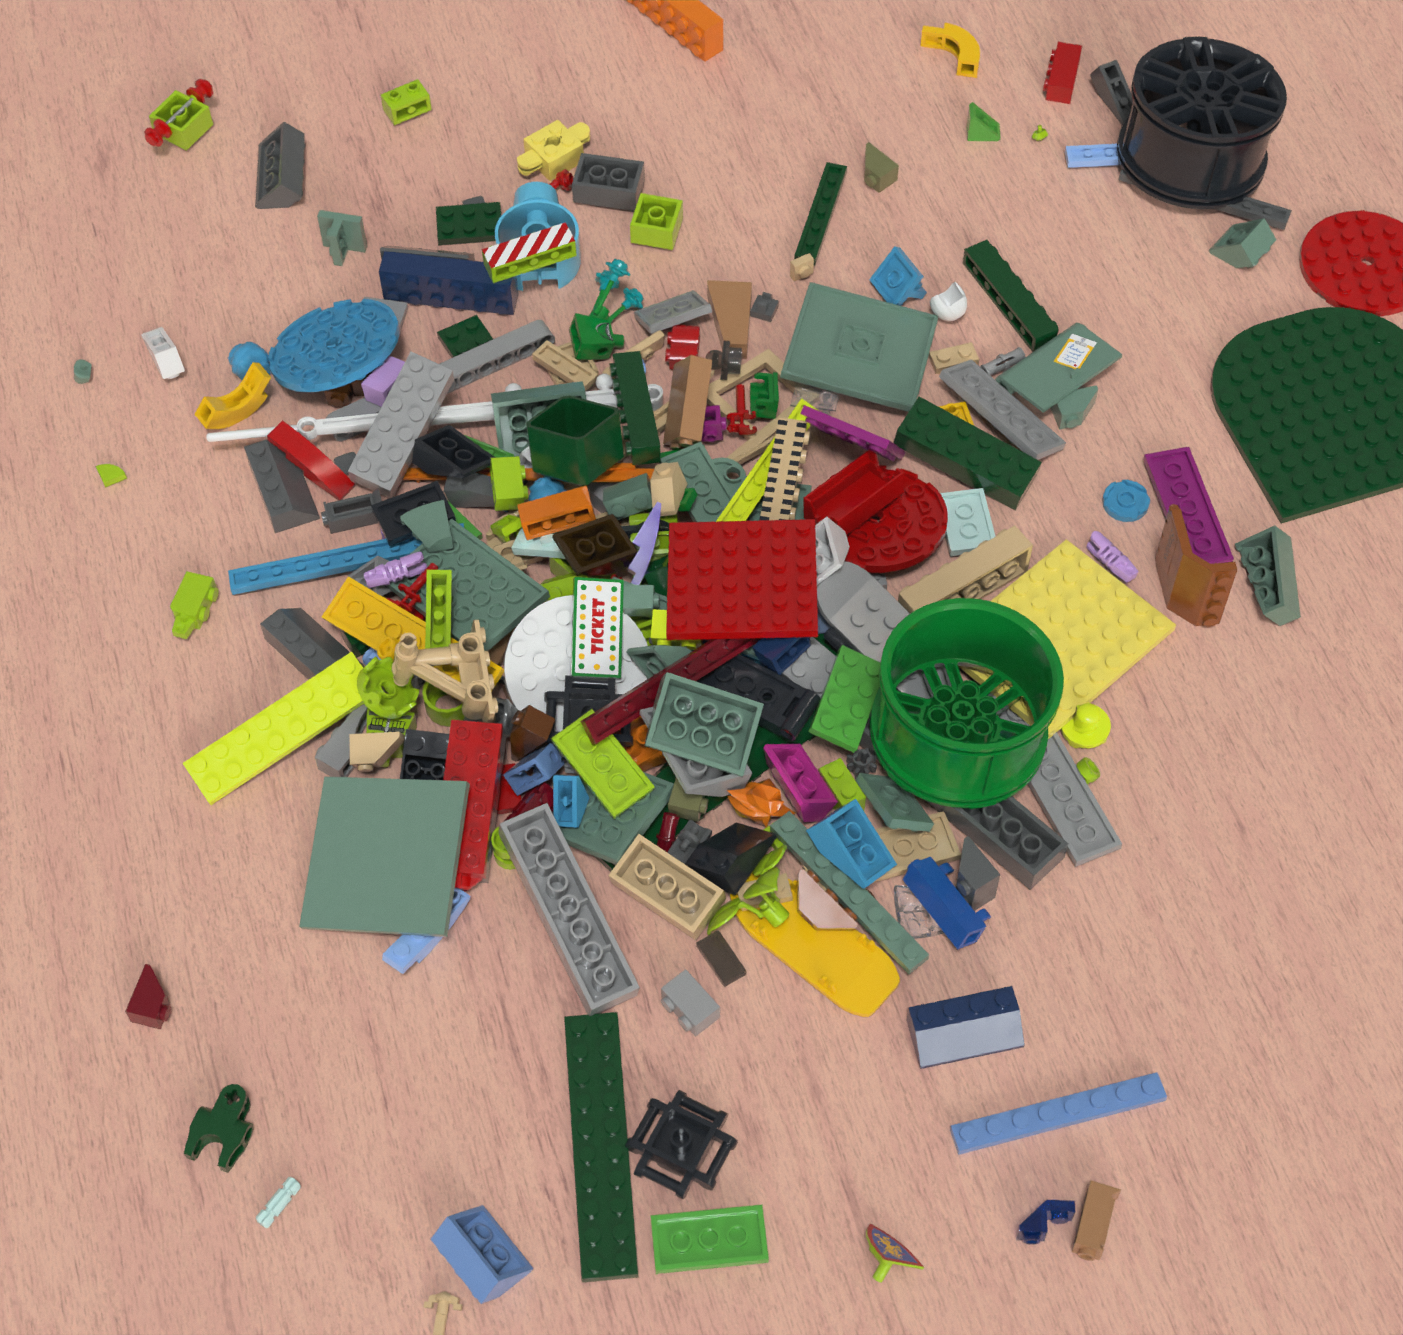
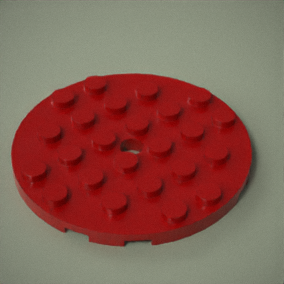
M1361 210L1334 214L1321 220L1311 228L1303 241L1299 262L1302 275L1314 293L1319 292L1326 298V302L1334 307L1361 310L1377 316H1388L1403 312V222L1384 214ZM1363 259H1365V261L1370 262L1371 265H1367L1366 263L1362 262Z
M879 465L887 477L894 475L895 470H889L887 466ZM901 468L900 470L904 472V493L872 516H878L880 518L879 522L870 517L846 535L849 550L844 562L858 565L867 572L886 573L909 568L928 558L940 546L947 531L948 512L942 495L930 482L926 484L918 479L917 474Z

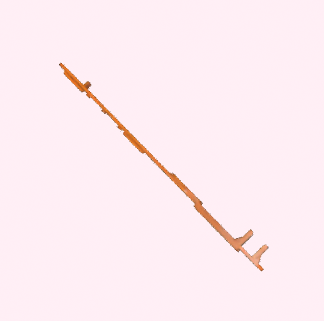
M616 463L593 482H623L645 473L651 479L654 469L636 468V465H632V463ZM408 468L402 480H416L417 483H420V480H446L447 476L427 474L420 468ZM490 468L482 469L476 473L490 476ZM525 468L526 476L523 480H537L544 476L533 472L532 468Z

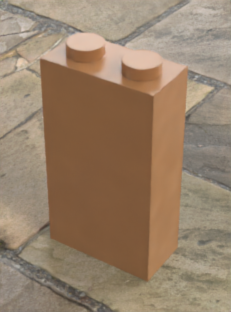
M690 355L674 364L663 444L670 446L672 450H682L701 442L712 360Z

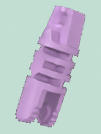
M1093 531L1090 537L1091 541L1087 543L1086 548L1098 560H1101V563L1110 569L1112 573L1126 583L1136 578L1139 571L1128 557L1119 551L1099 531Z
M419 551L401 557L400 560L395 559L386 562L385 565L380 564L374 569L365 572L364 578L368 588L389 585L390 582L395 583L404 580L403 578L405 577L410 578L421 574L427 568V564L421 562L424 559L423 553Z

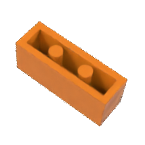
M587 485L517 505L521 525L527 540L567 530L596 520Z

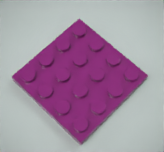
M806 405L802 408L800 414L806 417L805 422L810 423V425L831 436L834 434L845 442L855 443L862 449L877 452V454L893 462L896 458L902 460L906 453L890 440Z

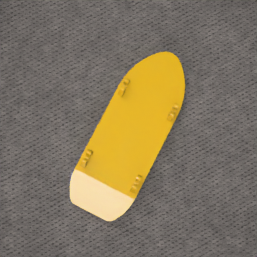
M752 871L745 882L757 880L761 875L755 876ZM788 879L793 901L781 903L789 912V916L779 926L773 927L765 917L760 919L757 914L750 910L742 911L740 908L735 914L736 918L753 939L834 1004L851 1014L870 1017L899 986L900 978L894 963L881 948L875 945L873 940L866 938L867 936L864 933L861 934L856 929L853 931H816L797 912V880L792 881ZM730 894V900L738 897V894Z

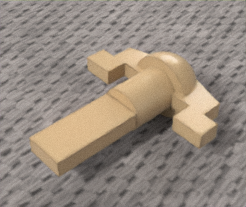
M443 1291L439 1294L430 1295L428 1302L424 1301V1308L433 1309L434 1303H438L433 1335L445 1334L449 1304H453V1310L462 1311L463 1305L459 1304L460 1298Z

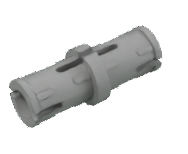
M1018 347L1007 354L997 355L996 359L980 367L992 376L1000 371L1005 372L1026 356L1022 348Z

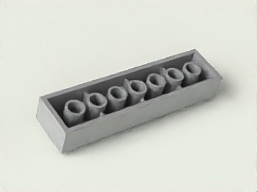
M545 803L500 823L498 834L589 1016L599 1014L637 996L640 987L548 804Z

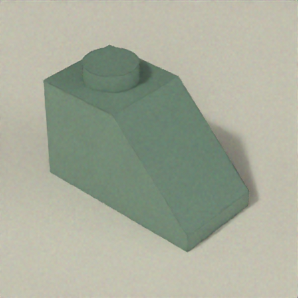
M1097 385L1076 389L1051 407L1059 430L1074 428L1083 423L1096 402Z

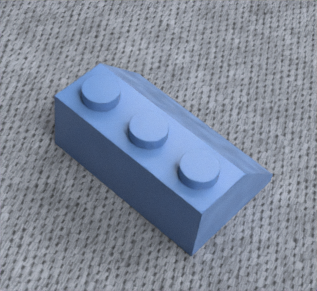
M484 1205L447 1216L431 1238L438 1251L445 1257L455 1270V1273L463 1280L472 1295L481 1304L499 1298L534 1269Z

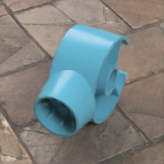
M544 182L525 183L515 191L513 207L504 212L496 224V245L518 238L521 235L525 236L566 222L576 242L577 256L517 275L518 289L523 291L522 281L538 280V284H542V280L558 279V288L560 289L574 279L581 264L578 223L573 214L559 204L556 190Z

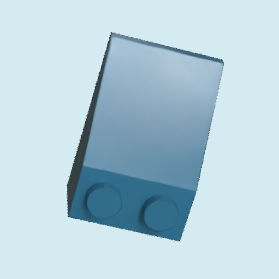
M856 799L836 809L806 830L818 851L863 889L897 865Z

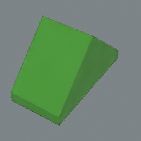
M970 103L967 119V141H999L1001 139L1000 124L975 103Z

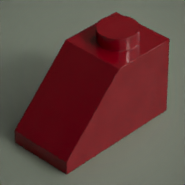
M145 964L125 1012L132 1023L161 1030L164 1021H167L170 1017L171 1006L151 965Z

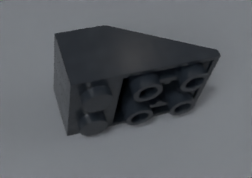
M406 729L400 779L443 780L449 734Z

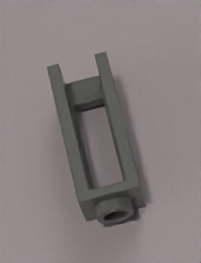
M379 488L370 494L330 503L323 502L325 511L321 512L324 526L329 525L330 533L333 534L377 524L378 522L372 512L371 505L382 501Z

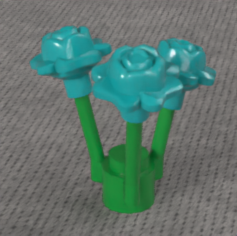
M615 258L612 263H605L608 265L609 271L604 270L602 273H596L595 280L601 285L599 288L600 293L589 314L591 317L608 320L610 323L620 313L628 310L630 307L642 309L643 305L641 302L644 300L643 295L636 288L629 290L626 287L623 290L625 300L621 303V307L609 317L610 311L603 304L610 290L619 288V277L631 275L627 271V263Z

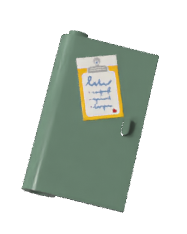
M1074 323L996 377L995 380L1010 394L1017 392L1044 413L1121 359L1122 353L1091 332L1085 325Z

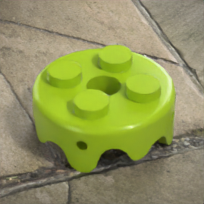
M374 657L359 672L357 677L358 693L365 706L375 714L388 719L400 718L417 704L415 701L418 697L419 689L413 688L411 684L413 675L405 686L396 685L392 673L394 660L391 657H386L382 660ZM381 686H383L384 689H385V691L388 692L389 694L385 693V692L383 691V689H382Z

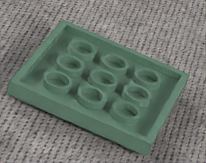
M644 772L655 786V789L613 819L581 779L589 796V801L580 826L577 828L560 827L569 846L616 865L638 834L643 835L668 803L674 784Z

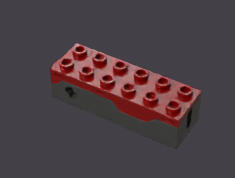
M451 720L443 780L467 781L470 783L455 888H459L464 892L469 891L479 882L489 883L493 850L491 836L496 825L506 744V732L503 725L499 723Z

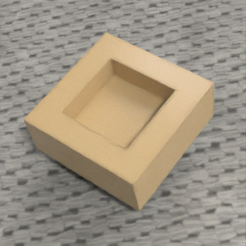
M810 253L790 261V277L794 282L813 274L814 258Z

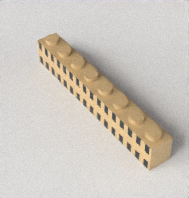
M780 417L778 419L759 520H795L796 508H793V503H798L800 488L796 487L797 483H802L803 469H800V465L805 464L807 450H803L804 445H809L810 431H806L807 422Z

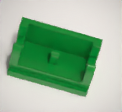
M773 372V374L756 373L754 378L763 379L764 382L750 383V415L752 411H755L756 417L774 419L776 418L779 403L778 372Z

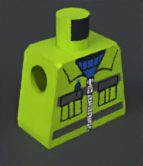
M369 708L367 709L366 733L401 732L405 735L406 729L416 730L417 728L414 712H407L400 718L388 719L375 714ZM404 742L381 767H388L391 757L402 758Z

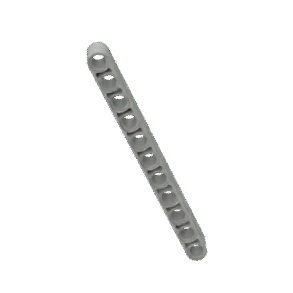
M536 320L440 363V365L453 370L454 381L448 393L532 356V353L545 341L553 344L555 336L543 320ZM364 397L333 411L326 418L379 413L381 406L366 401ZM365 431L333 434L337 441H345Z

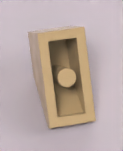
M678 462L661 463L655 466L650 479L652 508H654L658 501L661 503L660 517L676 515L687 487V482Z
M401 732L349 734L350 765L358 768V771L361 772L373 771V767H381L404 742L405 735Z

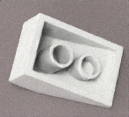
M825 517L815 525L817 585L843 566L849 550L846 532L828 517Z

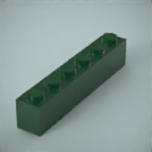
M986 239L964 249L963 265L1032 352L1058 335L1059 328L1057 323L1050 319L1046 314L1045 308L1038 304L1034 299L1033 293L1026 289L1022 284L1021 278L1014 274L1009 263L1002 259L995 246H992Z
M641 352L614 353L613 363H609L610 376L615 377V379H612L614 393L618 392L615 398L617 408H621L619 415L620 424H624L622 426L623 440L628 441L625 442L626 456H631L632 465L660 463V441Z

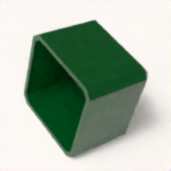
M563 396L526 422L532 470L539 475L582 487L589 485L624 457L620 415L616 407L574 396Z

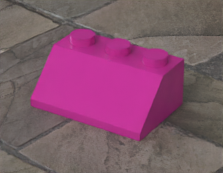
M766 744L763 747L766 763L773 777L784 790L785 796L796 809L797 815L803 822H819L838 801L801 744Z

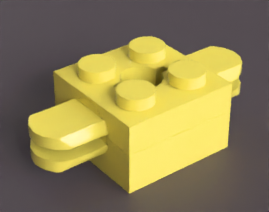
M556 120L523 139L525 153L517 157L518 171L522 175L528 176L539 170L549 181H552L556 178L558 172L564 169L569 171L578 165L581 153H584L583 144L590 141L589 126L579 122L567 129L559 120Z

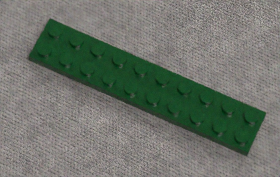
M618 1012L599 1013L589 1016V1014L565 1016L582 1283L639 1278L629 1150L625 1147L628 1138Z

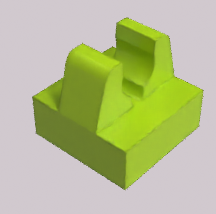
M508 514L490 525L493 534L497 535L505 543L511 541L509 538L511 533H513L514 537H517L522 525L520 517Z

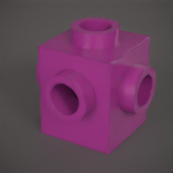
M720 405L706 406L701 442L723 440V431L727 430L726 417L721 416Z

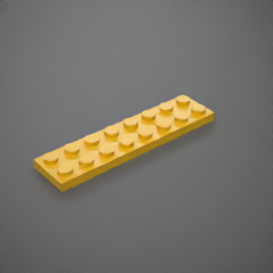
M349 576L322 615L324 620L377 651L378 644L384 637L392 636L400 641L404 633L414 634L418 650L425 649V621ZM451 637V643H459ZM490 661V666H487L488 674L493 675L495 687L503 675L504 669ZM450 664L432 666L461 682L459 671L455 666Z

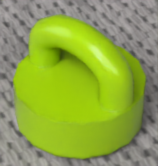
M1084 757L1077 763L1076 766L1085 778L1084 780L1087 785L1100 777V771L1091 759Z

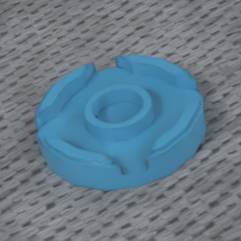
M1122 480L1121 482L1116 483L1115 481L1105 489L1102 503L1107 514L1115 520L1134 522L1141 519L1147 513L1150 497L1145 487L1131 480Z

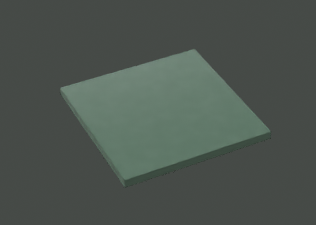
M810 282L780 378L909 412L918 397L938 316Z
M324 777L299 927L311 930L447 937L470 783L467 781Z

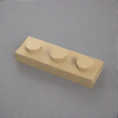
M545 341L532 353V359L567 383L583 381L585 392L596 382L598 373L549 341Z

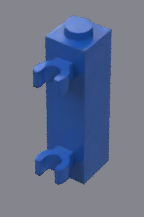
M932 857L912 861L908 865V871L902 879L957 950L976 943L986 928L984 921L992 916L986 909H981L977 912L972 909L949 880L947 874L954 872V869L948 862L938 866Z

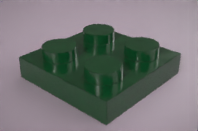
M477 315L437 332L438 339L451 358L493 340Z

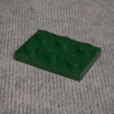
M500 202L436 207L438 246L495 241V227L502 216Z

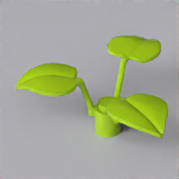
M786 844L771 851L760 860L753 870V874L755 876L760 874L761 876L743 894L745 899L761 895L763 900L758 905L761 909L758 910L741 901L739 897L728 901L718 909L710 920L707 929L709 937L711 931L728 922L740 908L750 910L757 914L760 919L765 917L773 927L779 926L788 918L789 912L779 902L780 899L774 892L778 891L777 879L780 872L778 867L774 866L780 861L785 850H787Z

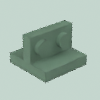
M319 210L317 218L323 246L330 247L329 254L333 258L334 265L343 266L348 250L366 252L367 241L362 216Z

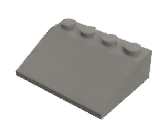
M653 707L642 709L639 712L647 727H649ZM662 751L686 794L718 797L730 795L727 790L745 788L752 775L748 765H746L743 777Z

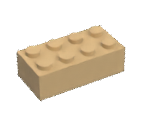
M638 834L608 875L613 885L694 940L698 939L726 899L724 890L640 834Z

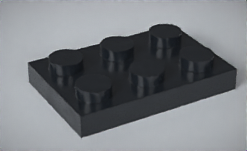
M438 481L371 505L372 512L389 546L414 537L408 526L401 524L400 516L422 505L444 500L448 521L451 519L456 521L455 514Z

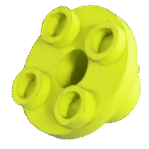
M1091 703L1077 705L1076 716L1061 728V732L1069 745L1073 748H1094L1104 744L1111 729V722L1106 712Z

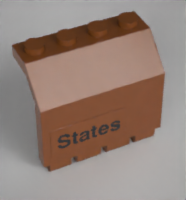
M1171 504L1155 557L1166 607L1194 626L1211 627L1220 624L1237 573L1236 562L1210 564L1192 552L1182 511L1178 505Z

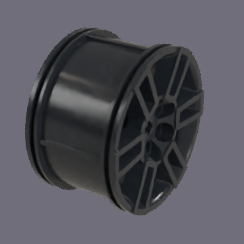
M1183 37V39L1163 43L1143 55L1135 68L1131 85L1133 103L1130 115L1120 130L1116 149L1119 165L1128 179L1140 190L1160 201L1191 209L1223 208L1229 204L1239 203L1244 198L1252 195L1263 180L1268 163L1267 146L1271 133L1281 122L1287 102L1285 85L1274 69V66L1261 55L1255 54L1241 46L1221 40L1208 39V37ZM1187 122V125H1186V128H1187V129H1185V128L1179 126V125H1181V124Z

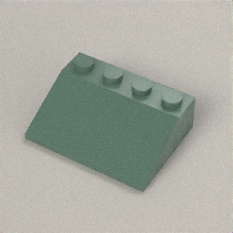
M583 381L492 393L491 399L499 449L514 454V457L519 456L529 446L526 422L563 396H574L586 400Z
M666 672L661 678L654 701L644 746L743 777L764 704Z

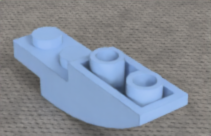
M459 888L454 889L449 929L462 913L471 897ZM402 935L383 953L382 960L403 974L416 961L420 963L443 937Z

